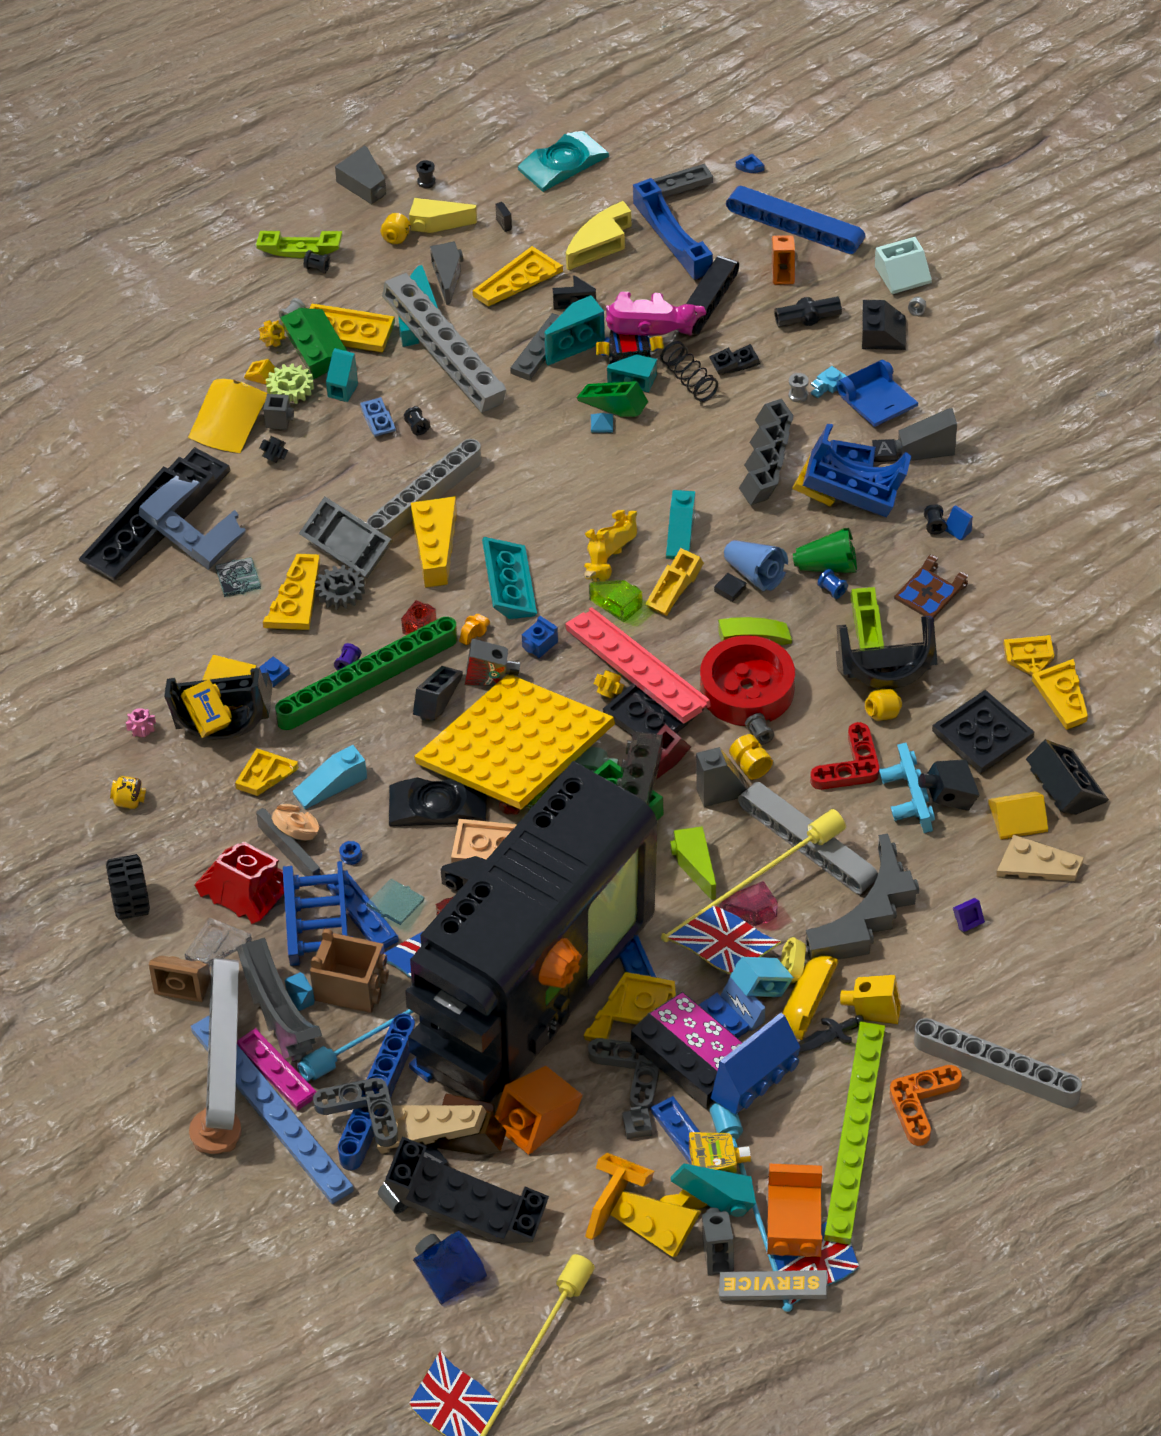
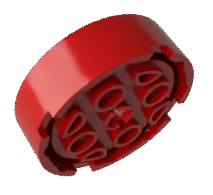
M736 636L719 642L706 653L700 667V692L710 700V707L707 709L720 720L738 726H746V720L756 713L763 714L765 720L769 719L770 722L777 719L789 708L794 698L795 667L791 656L779 644L758 636ZM751 683V685L753 686L749 689H744L742 687L743 685Z

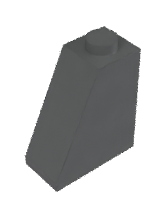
M365 145L335 166L336 182L371 205L386 195L385 177Z
M953 408L946 409L898 430V440L894 442L896 453H900V456L907 452L911 455L910 461L955 455L957 421Z
M720 747L696 753V790L704 807L738 799V796L748 789L743 775Z

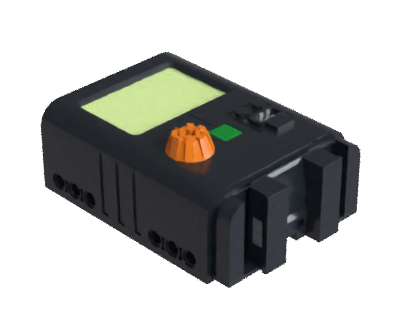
M572 761L421 933V947L410 958L412 985L405 990L406 1008L418 1014L420 1023L408 1036L409 1053L416 1056L418 1068L429 1073L432 1078L465 1098L491 1103L500 1092H503L505 1085L520 1077L545 1045L550 1043L560 1027L566 1024L570 1015L654 915L658 823L654 812L643 800Z

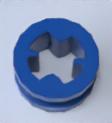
M347 841L340 846L339 852L343 863L353 865L360 862L362 852L357 842ZM352 850L354 854L349 855L347 852Z

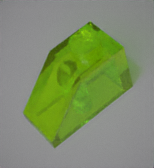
M625 580L591 582L589 584V600L622 622H625L642 608V591Z

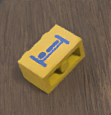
M210 679L184 690L181 695L202 738L228 727L231 722L230 718H232L229 708L226 705L223 706L219 698L221 694L217 685L212 684Z

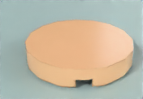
M291 804L277 806L272 814V820L279 830L295 839L304 841L312 840L316 837L320 826L312 814L309 812L304 814L300 812L301 808Z

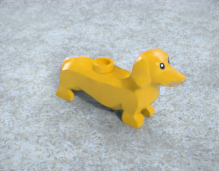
M617 510L612 514V518L616 520L613 526L601 528L596 535L594 529L585 532L586 537L589 538L587 551L591 563L584 564V567L587 569L584 573L586 579H590L593 582H603L610 578L612 569L607 564V560L612 554L621 553L622 547L636 537L637 511H629L626 515L625 510Z

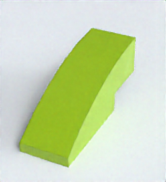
M875 587L852 589L850 597L859 648L884 646Z
M755 617L718 619V632L721 641L736 636L750 635L769 639L779 645L792 644L787 623Z

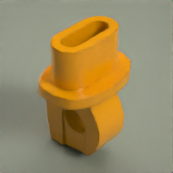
M480 614L468 616L461 629L459 642L468 645L472 639L483 636L487 631V626L490 625V620Z

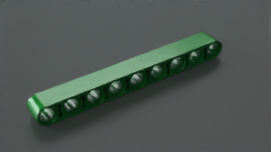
M449 616L441 617L278 701L275 705L278 727L283 730L294 729L454 646L458 641L455 619Z

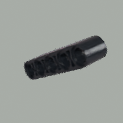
M718 255L686 304L703 306L706 310V315L698 318L694 324L692 334L698 335L729 289L738 274L739 261Z

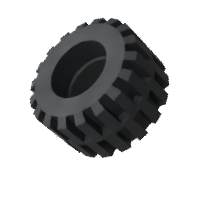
M134 854L108 859L106 869L115 916L118 920L149 915L150 904L140 857Z

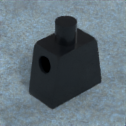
M967 760L936 761L927 774L922 773L918 778L919 787L929 789L933 801L937 804L969 811L980 796Z

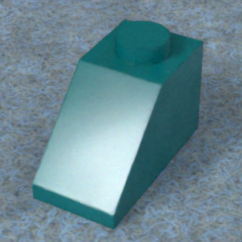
M633 355L607 366V383L637 381L642 391L648 393L657 376V359L641 355Z

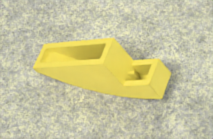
M624 201L598 213L580 228L566 250V268L568 270L625 249V234L622 230L632 227L631 210Z

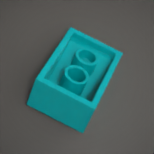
M592 295L572 303L544 332L546 364L549 366L596 346L597 342L604 341V310Z

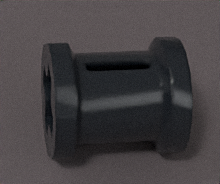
M423 160L417 163L416 171L419 173L417 184L419 187L426 189L436 184V178L433 176L435 170L433 162Z
M308 250L304 257V268H314L320 270L321 273H326L330 267V255L325 254L323 256Z
M414 406L405 411L404 420L410 424L414 435H423L429 430L430 422L422 416L421 408Z
M929 505L924 509V517L928 522L926 524L927 532L933 535L941 534L947 528L946 521L942 517L944 510L941 505Z

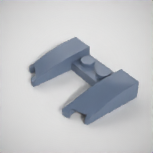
M175 476L140 506L139 516L209 570L244 535L246 530L239 527L236 520L239 518V515L234 510L205 536L174 512L199 487L200 482L193 480L190 483L179 480V476Z

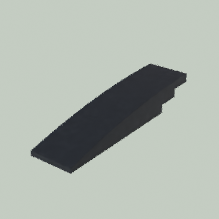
M196 447L184 459L178 457L169 468L163 466L80 556L79 561L116 580L166 537L139 516L140 506L175 476H179V480L190 483L195 480L200 482L199 487L174 511L181 518L185 519L231 471L230 466Z

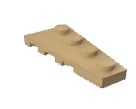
M393 1105L392 1108L398 1129V1140L390 1147H383L378 1144L377 1149L381 1154L389 1152L390 1148L399 1146L402 1136L415 1142L423 1141L425 1144H429L445 1136L447 1139H453L479 1133L487 1111L483 1105ZM387 1124L385 1125L383 1130V1134L385 1137L390 1136L387 1130Z

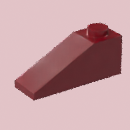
M665 724L626 771L648 786L676 766L690 750L691 746Z

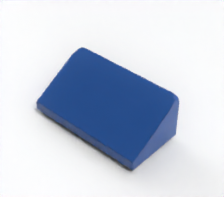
M838 440L829 441L831 442V448L842 458L858 465L873 467L875 447Z

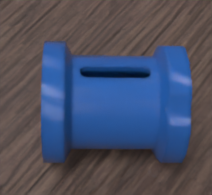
M831 569L824 571L817 582L820 588H825L831 592L832 597L835 599L840 598L848 588V582L836 577Z

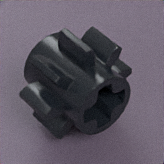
M270 436L269 441L263 439L259 449L264 451L262 457L275 463L278 462L279 458L285 460L289 451L284 448L286 442Z

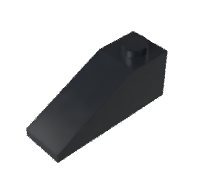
M445 666L439 667L416 688L412 715L420 716L425 721H435L444 712L463 676V671Z

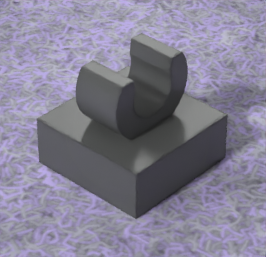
M641 1106L631 1107L630 1111L622 1112L627 1139L652 1136L648 1108L641 1109Z

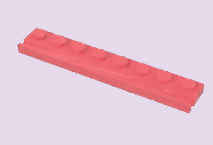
M589 608V612H583L565 623L566 630L683 724L700 714L703 708L710 707V700L594 608Z

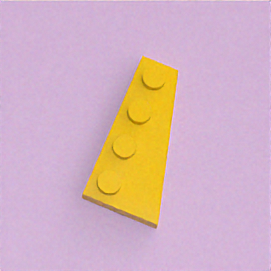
M531 246L473 290V297L485 305L491 306L562 273L563 265Z
M296 554L286 574L287 578L284 584H281L278 590L279 594L276 600L272 602L268 616H265L263 620V628L310 629L320 555Z

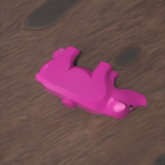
M620 292L615 302L606 307L608 328L617 334L658 336L678 330L680 333L691 336L693 326L698 318L706 315V310L703 306L683 304L676 307L667 303L661 293H653L651 301L642 299L632 302L630 292Z

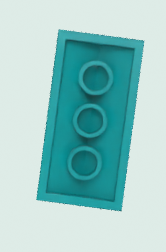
M483 537L482 543L493 608L508 619L536 616L537 610L525 545Z

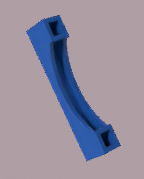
M652 178L633 184V204L690 276L694 280L703 277L713 263L712 252L703 241L696 242L682 229L663 198L662 190Z

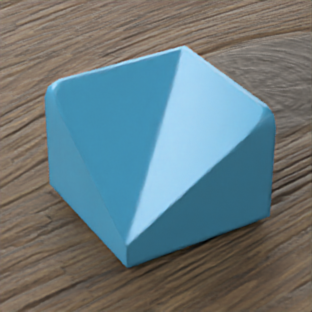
M300 972L285 979L286 991L298 1011L314 1005L313 989L303 973Z

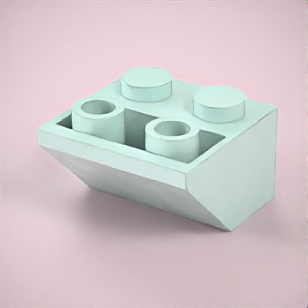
M916 237L876 248L875 268L891 294L932 283L924 250Z

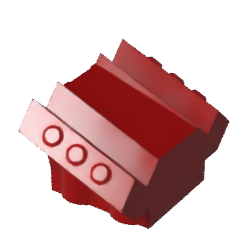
M243 842L225 849L194 886L200 897L209 894L213 904L218 903L235 912L238 917L246 914L251 924L260 921L284 894L283 870L278 868V859Z

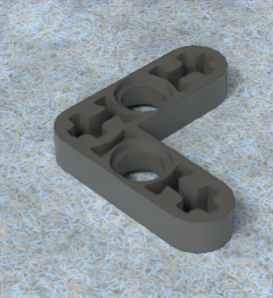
M604 1038L592 1040L588 1045L590 1061L600 1065L635 1069L630 1093L631 1107L641 1106V1109L648 1108L649 1112L654 1104L660 1069L650 1060H647V1057L628 1041ZM598 1049H603L601 1054L596 1053ZM627 1050L632 1055L629 1058L623 1059L618 1056V1053ZM636 1053H639V1059H636ZM650 1075L653 1080L649 1083H643L639 1080V1077ZM641 1091L645 1092L643 1103L638 1102L641 1097Z
M371 1078L323 1088L314 1094V1109L321 1115H330L367 1107L377 1144L383 1147H390L397 1142V1124L388 1087L383 1079ZM378 1088L379 1093L374 1094L373 1089ZM363 1090L365 1091L366 1097H362ZM349 1092L358 1095L352 1101L345 1100L343 1097ZM335 1096H339V1102H338V1103H337V1101H336V1097H335ZM327 1099L328 1104L323 1105L322 1100ZM379 1108L388 1110V1113L382 1117L374 1114ZM386 1124L390 1135L387 1137L384 1136L382 1126Z

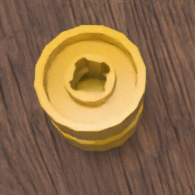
M747 734L739 737L729 749L730 756L737 765H740L741 770L748 779L754 780L764 776L773 765V759L762 748V745L754 735Z

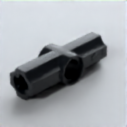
M839 296L816 301L810 297H804L798 300L796 305L774 309L775 321L778 327L800 322L806 326H812L818 323L820 318L842 314Z

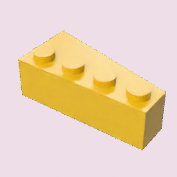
M456 496L412 502V523L425 588L448 585L455 521L457 518Z

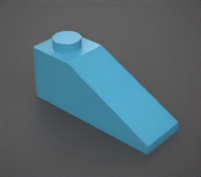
M351 745L328 758L293 790V795L302 807L307 809L367 779L365 759L355 746Z

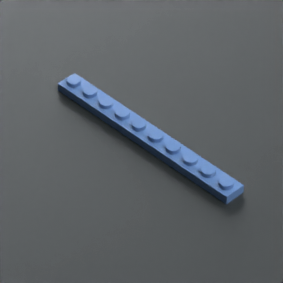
M209 1016L191 1026L192 1033L207 1052ZM237 1045L236 1087L331 1204L352 1193L354 1189L351 1182Z

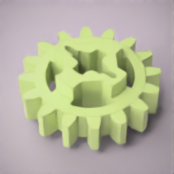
M291 363L290 367H286L283 364L282 369L275 367V373L269 372V378L266 379L268 394L289 395V400L294 401L295 404H298V399L305 401V395L311 396L314 382L313 375L309 374L308 368L303 370L302 365L296 368L294 363Z

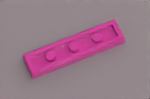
M256 1028L237 1040V1045L259 1072L297 1111L313 1101L316 1090L286 1059H283V1056Z

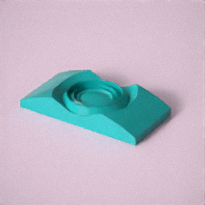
M584 131L567 133L550 147L536 149L520 163L518 171L544 192L609 157V152Z

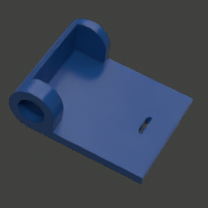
M885 360L873 363L836 382L841 398L874 427L918 406V402L893 381V367Z

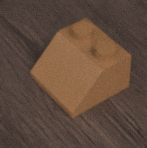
M162 955L150 960L148 965L154 994L203 1002L211 980L209 964Z

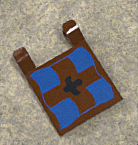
M929 555L922 567L899 590L894 599L923 616L935 618L949 601L968 585L966 580L968 575L964 572H959L953 583L946 581L932 573L938 568V563H936L938 558L934 555Z

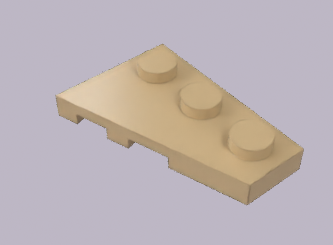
M1013 835L998 867L996 877H1005L1006 874L1019 875V878L1028 879V876H1042L1045 880L1075 881L1083 864L1084 857Z

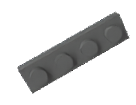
M552 313L510 367L512 375L529 381L532 379L546 360L544 332L560 315Z

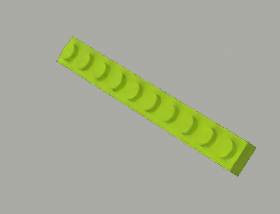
M860 1022L824 1241L851 1244L885 1025Z

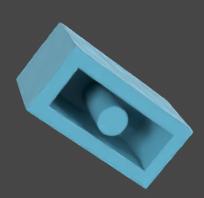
M741 957L730 975L746 996L782 997L794 978L777 958Z

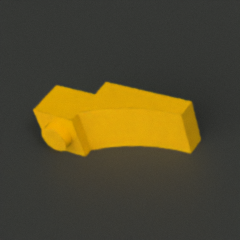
M680 548L671 566L667 564L649 596L646 606L668 616L683 591L691 582L694 583L704 565L701 557Z

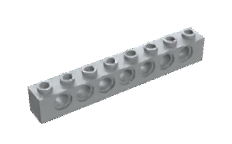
M407 273L385 281L382 297L480 412L483 413L503 404L506 393L504 384L496 378L492 370L484 364L479 355L467 344V341L446 320L442 312L421 291L417 283Z

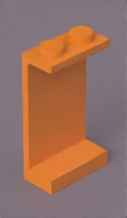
M769 1163L767 1254L821 1257L822 1166Z

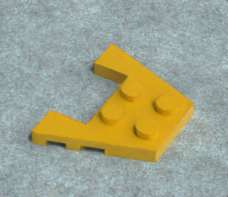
M625 972L608 997V1002L602 1010H599L591 1027L585 1031V1040L592 1041L596 1038L609 1039L614 1020L638 1024L648 1013L676 996L675 981Z

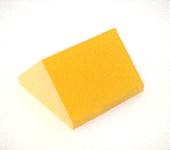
M1035 791L988 799L1000 840L1012 838L1013 835L1020 837L1048 832L1043 794Z

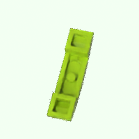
M260 231L256 248L283 257L304 258L308 250L313 251L315 254L325 255L339 249L343 233L342 231H321L320 237H282L280 231Z

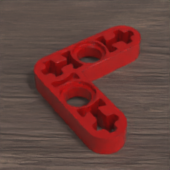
M856 722L848 728V741L853 761L819 765L811 770L810 783L815 789L824 790L868 784L878 779L879 763L870 729L865 723ZM857 733H860V735H862L861 741H859ZM861 749L868 750L870 754L862 756L859 755L857 752ZM847 771L851 773V776L843 778L839 776V773Z

